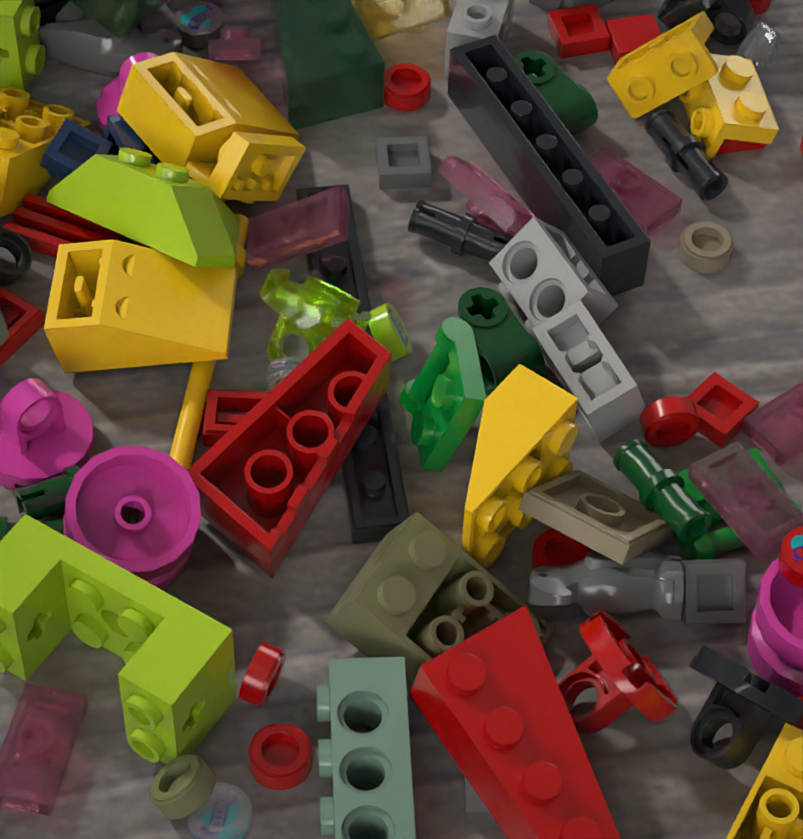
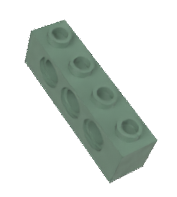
M405 657L329 659V684H316L317 722H330V739H318L319 778H332V796L320 797L321 837L334 836V839H416ZM356 726H368L374 730L368 733H358L351 729ZM358 782H371L378 787L373 790L362 791L354 788L352 785Z

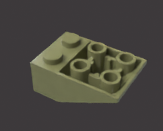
M415 512L384 536L325 620L329 626L368 658L405 657L406 678L413 682L421 665L525 605L543 647L555 629L419 512Z

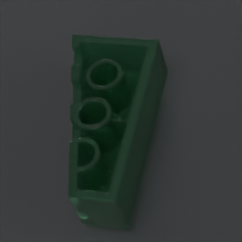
M270 0L287 121L295 130L384 107L385 61L350 0Z

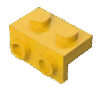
M711 54L719 68L716 75L678 96L685 108L692 135L698 136L706 146V154L711 159L715 157L724 139L771 144L779 128L752 59L736 55Z

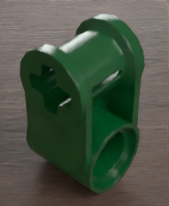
M535 50L524 51L513 57L572 136L597 122L598 110L592 95L586 88L577 84L557 66L551 57Z
M484 287L472 288L463 293L458 301L457 314L460 319L466 321L473 329L486 395L489 396L519 364L543 377L545 374V361L541 348L536 339L525 330L508 306L505 298L499 292Z

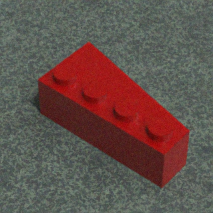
M350 318L345 320L187 469L200 494L201 516L271 578L275 575L390 386L392 353Z
M526 605L420 666L409 694L507 839H620Z

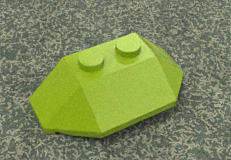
M120 148L118 155L95 154L48 191L46 202L194 267H234L240 220L210 187L189 179L190 171L184 167L168 163H157V165L151 163V154L131 148Z

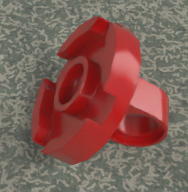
M601 609L579 626L581 635L592 655L566 675L558 684L577 731L585 734L597 733L610 725L633 705L657 725L679 708L675 705L678 702L677 697L647 654L642 657L627 641L631 638L630 634L611 615ZM588 688H596L598 699L595 706L585 715L575 716L574 703L576 698L582 691Z

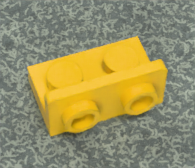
M705 11L700 12L621 57L606 79L631 118H639L716 75L719 69L718 65L705 46V42L712 33L714 26Z
M234 131L231 138L220 148L217 156L218 163L188 161L185 168L190 171L189 176L192 179L210 187L224 203L226 200H239L246 204H253L255 201L277 202L306 147L291 136Z

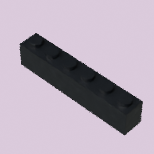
M496 34L450 49L447 95L537 219L564 231L611 296L644 285L651 240Z

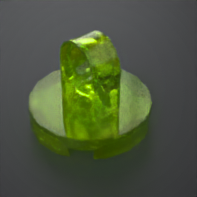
M283 268L271 269L259 293L267 305L281 314L269 339L267 348L268 358L274 368H278L277 365L285 367L290 363L284 355L282 347L287 335L296 334L305 339L310 354L348 318L365 331L372 314L370 311H361L359 315L356 312L361 302L341 289L318 278L308 275L304 284L289 281L288 278L291 270ZM282 368L279 372L289 374L288 370L291 372L293 369Z

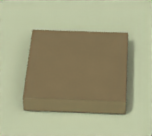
M580 470L572 471L525 491L519 507V511L621 565L665 543L670 539L673 532L656 511L649 512L640 501Z

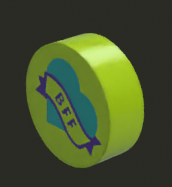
M385 303L369 311L368 323L371 333L377 342L392 353L391 361H396L411 354V340L396 309L390 303Z

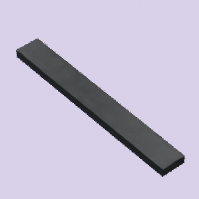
M349 185L296 189V203L319 343L321 344L348 318L373 337L368 323L369 311L372 309ZM387 391L340 466L352 544L382 541L388 532L410 517Z

